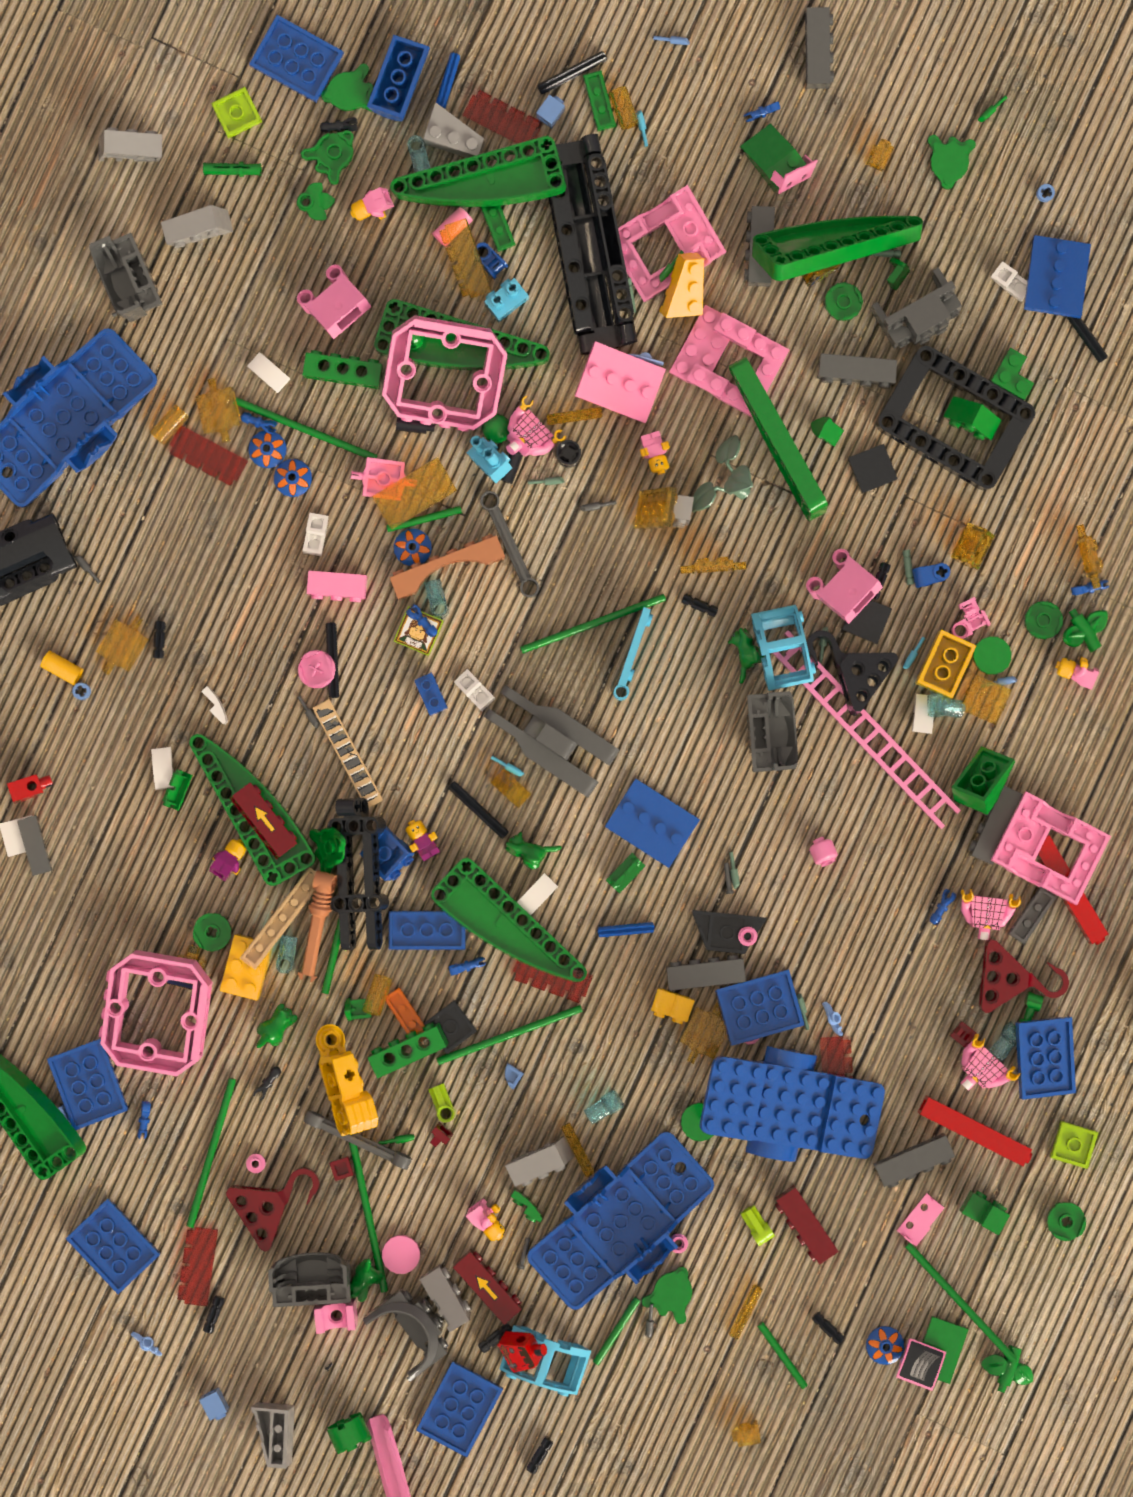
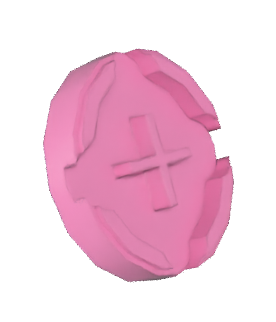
M320 650L309 651L304 654L298 665V674L301 681L315 689L324 688L330 684L336 671L332 657Z
M406 1235L391 1237L385 1243L382 1250L384 1265L396 1274H406L412 1271L420 1259V1249L417 1242Z

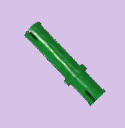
M204 162L203 174L239 175L240 177L245 175L261 176L262 165L261 163L244 164V162Z

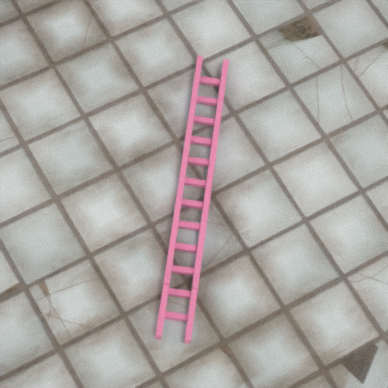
M789 630L784 633L787 638L794 637ZM801 647L789 649L785 653V657L779 652L772 653L790 673L796 672L795 668L787 660L798 650L801 651ZM818 662L816 668L822 674L811 685L809 683L802 685L926 815L942 829L945 825L933 813L944 803L956 814L961 810L864 709L860 712L862 716L851 726L840 717L848 709L847 704L836 712L827 702L838 691L844 696L842 687ZM803 665L798 671L805 670V666ZM826 677L835 688L823 699L814 688ZM866 719L875 730L863 740L854 729ZM879 733L888 744L876 754L867 743ZM893 747L901 758L889 768L881 757ZM906 761L915 771L903 782L894 771ZM919 774L928 785L916 796L907 785ZM933 789L942 799L929 809L920 799Z

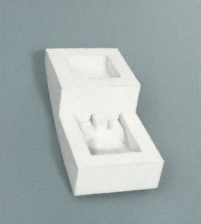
M1002 261L991 278L1010 295L1022 302L1026 294L1027 280L1019 276L1016 270Z
M260 352L247 366L277 393L290 380L286 374Z
M309 513L303 553L322 557L329 516Z
M468 669L454 681L481 711L496 699Z
M206 686L201 692L214 704L209 711L222 724L226 725L228 719L221 701L209 686Z
M915 695L912 732L932 734L935 696Z
M171 747L151 749L155 789L174 788L169 785L174 772Z
M544 873L517 903L531 916L558 886Z

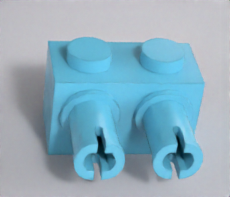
M515 278L512 280L507 279L500 285L501 288L497 292L493 290L485 297V306L498 322L529 300V295Z
M479 436L471 438L470 443L473 447L466 453L496 484L512 469L509 464L510 458L504 452L499 453L497 451L498 446L492 440L488 442L484 437L480 438Z

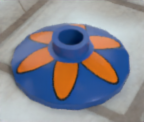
M261 431L251 439L248 451L250 458L256 465L262 468H272L283 461L286 456L287 447L280 434L276 432L269 434L266 431ZM265 445L270 446V450L268 452H265L263 450Z
M288 459L280 463L274 474V483L277 489L283 495L289 497H298L304 494L310 488L312 482L309 467L297 459ZM295 474V480H289V475Z
M415 528L401 532L394 543V553L397 559L407 566L421 562V564L425 563L432 551L428 535ZM412 543L415 544L416 549L410 550L409 545Z
M881 1326L869 1334L866 1340V1349L873 1361L889 1365L896 1362L902 1356L904 1340L896 1329L890 1326ZM884 1344H889L888 1350L883 1349Z

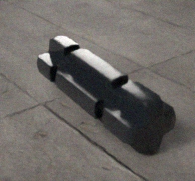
M885 562L880 564L879 572H877L875 577L879 580L882 587L887 578L886 574L889 573L891 565ZM879 591L873 599H879L881 592Z
M684 594L681 600L683 604L691 605L692 608L703 613L707 612V615L715 617L718 607L710 606L709 603L696 597L692 598L689 594Z
M155 621L154 626L156 632H154L153 647H155V650H153V658L157 659L164 657V630L166 627L164 621Z
M217 1295L214 1297L213 1305H211L206 1319L207 1322L203 1327L204 1332L213 1333L214 1324H216L221 1311L220 1307H222L224 1302L223 1297Z
M820 1312L813 1315V1322L817 1325L819 1324V1327L830 1338L832 1337L836 1344H840L844 1340V1336L837 1332V1329L827 1319H824Z
M508 1323L503 1324L500 1330H495L486 1338V1341L483 1340L478 1344L480 1350L483 1353L489 1351L491 1346L494 1347L499 1343L505 1331L512 1332V1327Z
M546 1437L543 1439L541 1446L538 1447L532 1457V1462H529L527 1466L528 1472L536 1474L539 1469L538 1466L542 1464L548 1454V1450L553 1445L552 1440Z

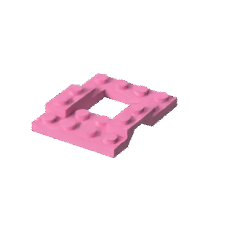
M688 185L670 195L655 208L638 215L618 228L626 272L643 302H647L668 289L672 279L671 272L663 282H660L659 275L665 267L651 275L634 247L633 242L646 234L652 233L666 224L680 250L684 253L697 252L704 258V267L727 252Z
M705 305L703 315L698 317L669 373L687 383L700 387L711 393L718 400L752 417L738 387L713 372L726 346L731 341L763 358L756 371V375L766 393L786 358L789 349L759 334L755 329L733 317Z
M1024 792L991 861L1006 868L1005 870L1077 905L1111 836L1075 817L1054 809L1040 798ZM1050 829L1083 844L1068 877L1035 861Z

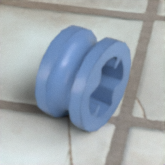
M1050 184L1040 186L1036 192V196L1041 202H1048L1055 195L1054 187ZM1048 189L1050 197L1046 196L1044 198L1042 196L1043 193H1041V190Z
M77 683L74 685L72 693L76 699L85 700L90 696L91 689L85 683ZM80 686L86 689V693H84V696H81V694H77V690H80Z

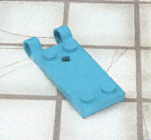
M645 607L642 610L618 685L613 691L614 697L619 701L625 700L629 695V688L626 686V683L632 680L635 670L631 668L645 626H650L653 617L650 614L651 609ZM619 687L624 688L627 692L626 696H617L616 689Z

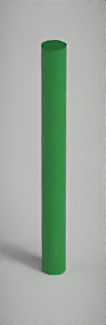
M460 506L388 524L386 527L388 532L457 515L462 513Z
M339 918L321 991L324 994H329L340 947Z
M637 1297L633 1298L594 1358L593 1362L596 1365H600L641 1302Z
M764 1322L758 1324L757 1327L801 1389L806 1388L808 1384Z

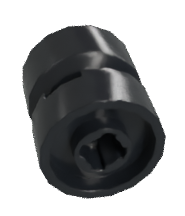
M572 440L561 442L556 450L558 463L566 468L576 466L581 459L580 446Z

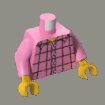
M525 396L522 399V405L518 406L510 416L507 428L509 431L507 439L510 444L506 446V449L511 455L516 454L518 451L525 457L530 454L532 456L545 455L557 445V442L565 441L566 436L558 439L557 436L562 430H557L553 435L529 409L526 411L527 407L533 405V401L530 405H525L524 400L527 398Z
M970 889L969 894L965 895L964 890H961V912L970 926L979 928L978 939L989 940L990 929L1000 930V927L1005 926L1013 916L1016 907L1021 903L1020 896L1017 900H1012L1013 894L1009 895L1008 902L1006 899L974 896L972 889Z
M975 1034L973 1041L963 1050L961 1069L968 1075L961 1081V1084L969 1091L975 1083L982 1088H993L1003 1085L1010 1080H1017L1021 1073L1017 1075L1012 1073L1016 1067L1012 1066L1006 1072L1008 1069L984 1047L985 1038L982 1041H978L979 1034Z

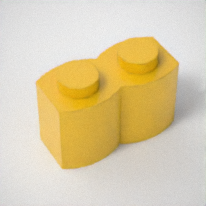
M658 987L651 1011H654L653 1015L665 1018L666 1015L672 1017L673 1022L683 1024V1021L688 1022L695 999Z

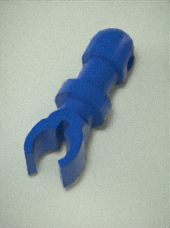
M775 102L765 107L760 106L758 110L753 112H747L743 117L750 115L751 118L745 120V122H751L759 117L764 118L766 114L781 108L779 102Z
M244 412L240 416L241 421L244 423L254 424L256 428L262 427L269 434L276 432V429L270 428V425L276 427L278 424L273 420H263L262 417H254L248 412Z
M1100 580L1096 583L1088 582L1087 585L1072 587V595L1076 596L1087 592L1094 593L1095 590L1107 589L1109 585L1103 586V583L1109 581Z
M413 604L411 609L406 611V614L411 619L417 620V624L426 630L428 636L434 637L437 635L436 627L431 625L427 621L428 618L422 616L420 608Z
M948 889L944 890L941 903L937 904V910L930 917V922L934 925L940 923L944 911L947 912L948 910L947 906L956 898L954 892L950 898H947L950 892Z
M479 957L469 962L465 960L464 963L448 966L450 974L452 976L465 970L469 972L472 968L483 967L486 965V962L481 961L485 960V958Z
M142 1101L141 1117L138 1119L140 1126L137 1133L139 1139L141 1138V1133H144L143 1139L147 1137V1124L150 1123V1118L148 1117L151 1109V1103L148 1101Z

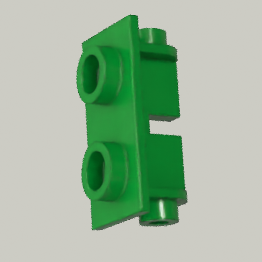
M178 769L173 772L169 785L174 788L173 790L167 788L162 799L164 806L179 811L193 775Z
M631 853L606 881L620 894L646 865Z

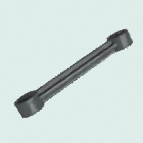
M487 491L480 498L481 506L489 512L520 579L522 595L527 598H533L539 592V584L535 579L531 578L499 508V496L493 491ZM486 495H494L496 497L497 503L493 508L484 506L483 498ZM532 581L536 584L537 589L533 595L524 593L523 584L525 582Z
M308 1110L303 1120L306 1124L322 1129L380 1156L399 1168L408 1170L412 1158L408 1155L394 1151L358 1133L341 1136L337 1130L336 1123L326 1119L319 1113Z

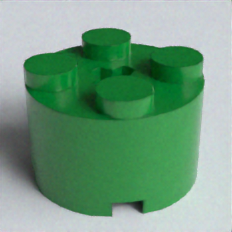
M361 1412L350 1415L351 1418L345 1420L343 1418L326 1429L337 1454L343 1453L346 1450L350 1452L358 1447L357 1444L359 1442L365 1443L372 1439Z

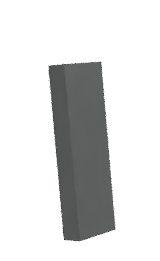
M37 815L18 820L17 823L32 875L35 876L52 871Z
M1039 887L1008 934L1025 945L1057 897L1046 889Z

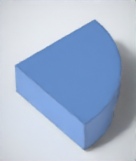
M507 1063L505 1079L514 1090L524 1073Z

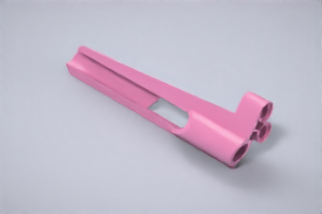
M384 1414L370 1418L367 1426L372 1436L371 1442L386 1497H411L388 1418Z

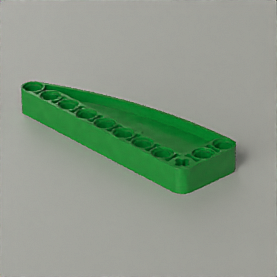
M543 136L395 178L390 184V189L397 199L403 201L450 207H487L524 203L560 195L566 190V181L558 149L553 138ZM527 150H534L530 156L525 155ZM509 155H515L512 161L506 160ZM491 160L497 161L495 165L488 166ZM550 163H557L555 168H548V165ZM478 165L477 170L469 171L471 166ZM459 170L460 172L457 176H451L453 171ZM437 175H440L441 179L437 182H434L433 178ZM417 181H423L421 186L415 187ZM554 181H561V184L559 186H552ZM399 186H404L403 191L396 192Z
M868 216L825 220L785 227L755 235L753 237L752 257L772 279L784 281L917 242L921 239L923 220L918 216Z
M392 299L386 304L374 346L378 354L388 357L392 331L387 332L384 330L386 324L392 323L394 329H396L399 324L410 319L408 314L411 311L418 312V316L429 318L433 316L439 320L479 327L484 326L398 299ZM398 306L399 311L393 313L391 307ZM491 329L499 341L507 339L510 342L509 346L505 348L507 352L505 370L539 366L548 362L550 352L546 346ZM453 333L446 335V340L453 341L456 338V335ZM424 336L422 347L412 350L411 348L414 345L410 346L409 358L415 364L455 370H483L487 347L460 343L456 348L449 349L443 345L441 339ZM383 341L389 344L386 350L378 348L379 344ZM520 345L528 347L526 353H519L517 349ZM540 350L544 351L546 357L538 359L536 353Z
M744 357L728 366L730 373L806 519L810 522L823 515L828 507L826 498L750 362Z
M193 735L189 742L190 747L264 881L270 886H275L314 865L317 857L313 848L294 819L273 793L246 766L224 748L205 735ZM199 737L204 741V745L201 748L195 746V740ZM207 754L213 757V762L210 765L204 762V757ZM216 771H220L223 775L222 780L216 782L213 778V774ZM248 783L255 784L260 789V795L264 801L268 800L273 806L272 811L276 816L279 815L284 820L285 828L294 833L297 838L295 841L298 844L276 860L251 826L248 832H244L241 829V824L246 820L241 813L239 815L232 813L234 804L229 798H224L222 794L225 788H230L232 795H234ZM253 838H257L260 842L257 849L252 848L250 845V841ZM305 853H309L312 856V861L309 864L304 863L302 860V856ZM262 855H266L269 858V863L266 866L261 865L259 861ZM288 862L295 865L293 873L286 871L285 867ZM271 872L273 874L277 873L276 882L274 880L270 881Z
M469 858L460 860L432 890L431 900L443 912L474 936L498 951L530 967L565 980L581 982L586 978V968L473 860ZM464 863L466 865V863H469L471 871H462L463 866L461 864ZM483 876L485 884L482 886L477 885L475 877ZM449 877H456L458 884L450 886L447 882ZM496 889L499 892V897L497 899L490 898L489 890ZM435 891H443L445 898L437 900L434 897ZM505 902H510L513 905L511 912L503 910ZM519 915L526 917V925L522 926L517 923ZM534 928L538 929L541 933L538 939H534L531 936V930ZM546 942H552L554 944L555 948L553 952H548L545 950L544 946ZM560 955L568 957L567 965L564 966L559 963ZM575 968L581 969L583 973L580 979H576L573 976Z
M0 1054V1124L35 1175L41 1180H46L83 1155L86 1151V1145L66 1117L41 1089Z

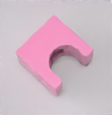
M356 1298L351 1299V1303L316 1305L314 1308L316 1334L325 1333L326 1330L333 1328H347L348 1331L355 1330L358 1324ZM339 1310L342 1313V1317L335 1318L332 1315V1311Z

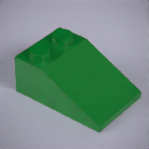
M771 123L740 146L773 192L779 189L770 180L774 171L784 178L787 173L807 165L795 148Z
M981 746L951 787L954 801L988 815L999 799L1015 759Z

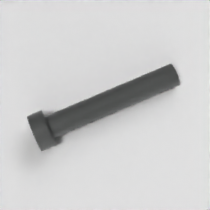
M724 863L727 885L726 894H733L729 863Z
M525 1238L520 1262L517 1264L519 1269L524 1270L525 1268L524 1262L530 1238Z

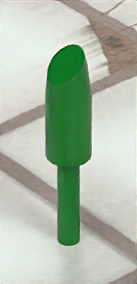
M1005 95L994 106L991 105L978 118V121L984 122L996 112V108L1007 99V96Z
M678 255L659 275L660 282H663L673 271Z
M414 1134L395 1136L394 1139L378 1141V1143L381 1145L394 1142L396 1144L414 1140L415 1136Z

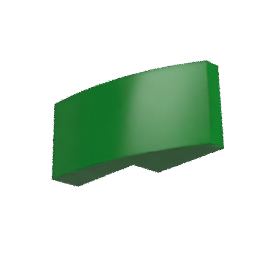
M514 1188L511 1193L512 1201L519 1206L526 1205L524 1214H526L528 1220L534 1223L536 1221L541 1223L543 1216L537 1206L523 1192Z

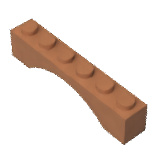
M492 534L481 538L482 541L476 544L474 541L464 545L463 549L458 551L457 548L451 549L443 557H439V555L433 556L428 559V563L421 564V562L413 564L410 566L411 569L405 572L403 569L393 572V576L389 578L398 600L416 594L430 575L446 565L466 561L490 565L505 559L497 535L494 537Z

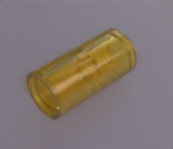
M622 86L610 91L609 96L621 130L637 126L639 121L627 87Z
M175 404L150 433L164 445L186 422L189 416Z
M374 974L362 1009L363 1012L377 1017L381 1016L393 981L391 978Z

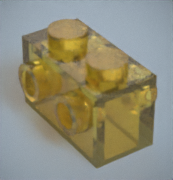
M967 523L951 558L964 566L978 570L995 535L985 528Z

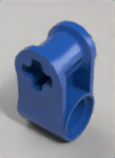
M482 242L476 245L474 249L476 260L483 266L490 277L495 280L497 278L496 275L509 266L487 243ZM484 248L488 251V255L480 257L477 254L478 250Z
M939 563L912 569L916 588L945 581L950 576L949 566ZM939 568L946 571L943 577L936 574Z

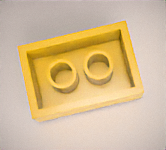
M939 630L915 684L948 699H952L976 645L946 631Z
M235 934L220 991L256 1001L259 1000L273 948L257 969L254 970L240 960V957L255 938Z

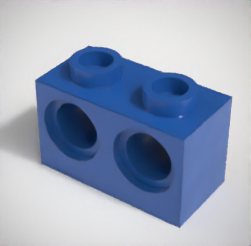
M432 672L414 680L430 716L448 709Z

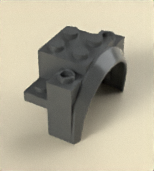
M132 233L115 240L107 236L90 244L89 249L93 261L118 316L133 322L148 315L147 311L163 305L155 281L144 256L138 249Z
M939 267L932 271L934 273L932 278L937 287L933 292L889 317L886 316L878 302L871 306L872 314L894 349L898 346L902 348L910 342H913L914 346L919 343L920 345L925 344L933 335L944 333L947 330L949 321L960 314L962 305L954 293L956 286L952 281L947 282Z
M791 692L747 695V726L752 771L764 772L796 769L798 765V747L794 700Z
M324 1252L291 1255L278 1260L268 1270L269 1292H272L273 1307L351 1303L350 1260H344L339 1255Z
M400 1288L394 1294L386 1296L381 1304L364 1316L363 1321L367 1325L378 1317L393 1312L396 1320L415 1345L425 1352L423 1360L407 1372L409 1375L407 1379L411 1382L448 1353V1343L442 1336L438 1337L442 1333V1323L444 1321L438 1313L435 1314L431 1310L432 1305L426 1297L422 1298L421 1295L413 1300L407 1290L403 1291Z

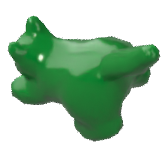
M740 628L739 631H735L728 641L729 644H734L738 647L741 664L740 684H743L746 679L747 669L762 663L761 658L764 657L761 655L760 648L752 644V636L746 628Z
M520 831L509 839L505 850L513 856L522 857L524 865L529 869H537L547 852H557L561 850L562 846L543 847L538 844L525 842Z
M279 1004L272 1017L260 1023L257 1027V1034L261 1038L258 1040L256 1047L261 1048L266 1043H270L272 1046L279 1045L283 1040L284 1031L297 1021V1015H292L291 1009L285 1008L284 1004Z
M369 1258L364 1259L357 1265L355 1275L350 1281L351 1298L358 1297L359 1302L366 1300L370 1286L379 1284L383 1280V1272L374 1269Z

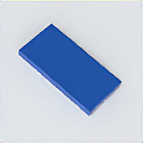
M389 911V950L466 949V929L443 911Z

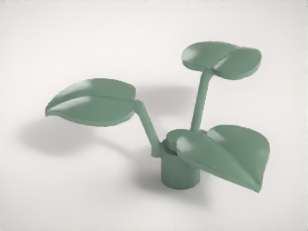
M737 435L725 440L719 446L715 455L718 463L722 464L725 462L731 472V476L728 477L724 488L713 486L712 482L702 484L693 495V513L708 508L714 502L717 490L726 492L729 495L734 494L741 500L750 494V488L753 487L749 468L746 465H741L733 470L729 463V460L737 457L740 450V439Z

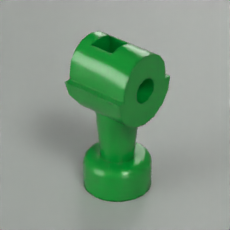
M1027 992L1024 1000L1027 1006L1024 1018L1019 1019V1022L1031 1021L1035 1011H1040L1043 1002L1042 995Z

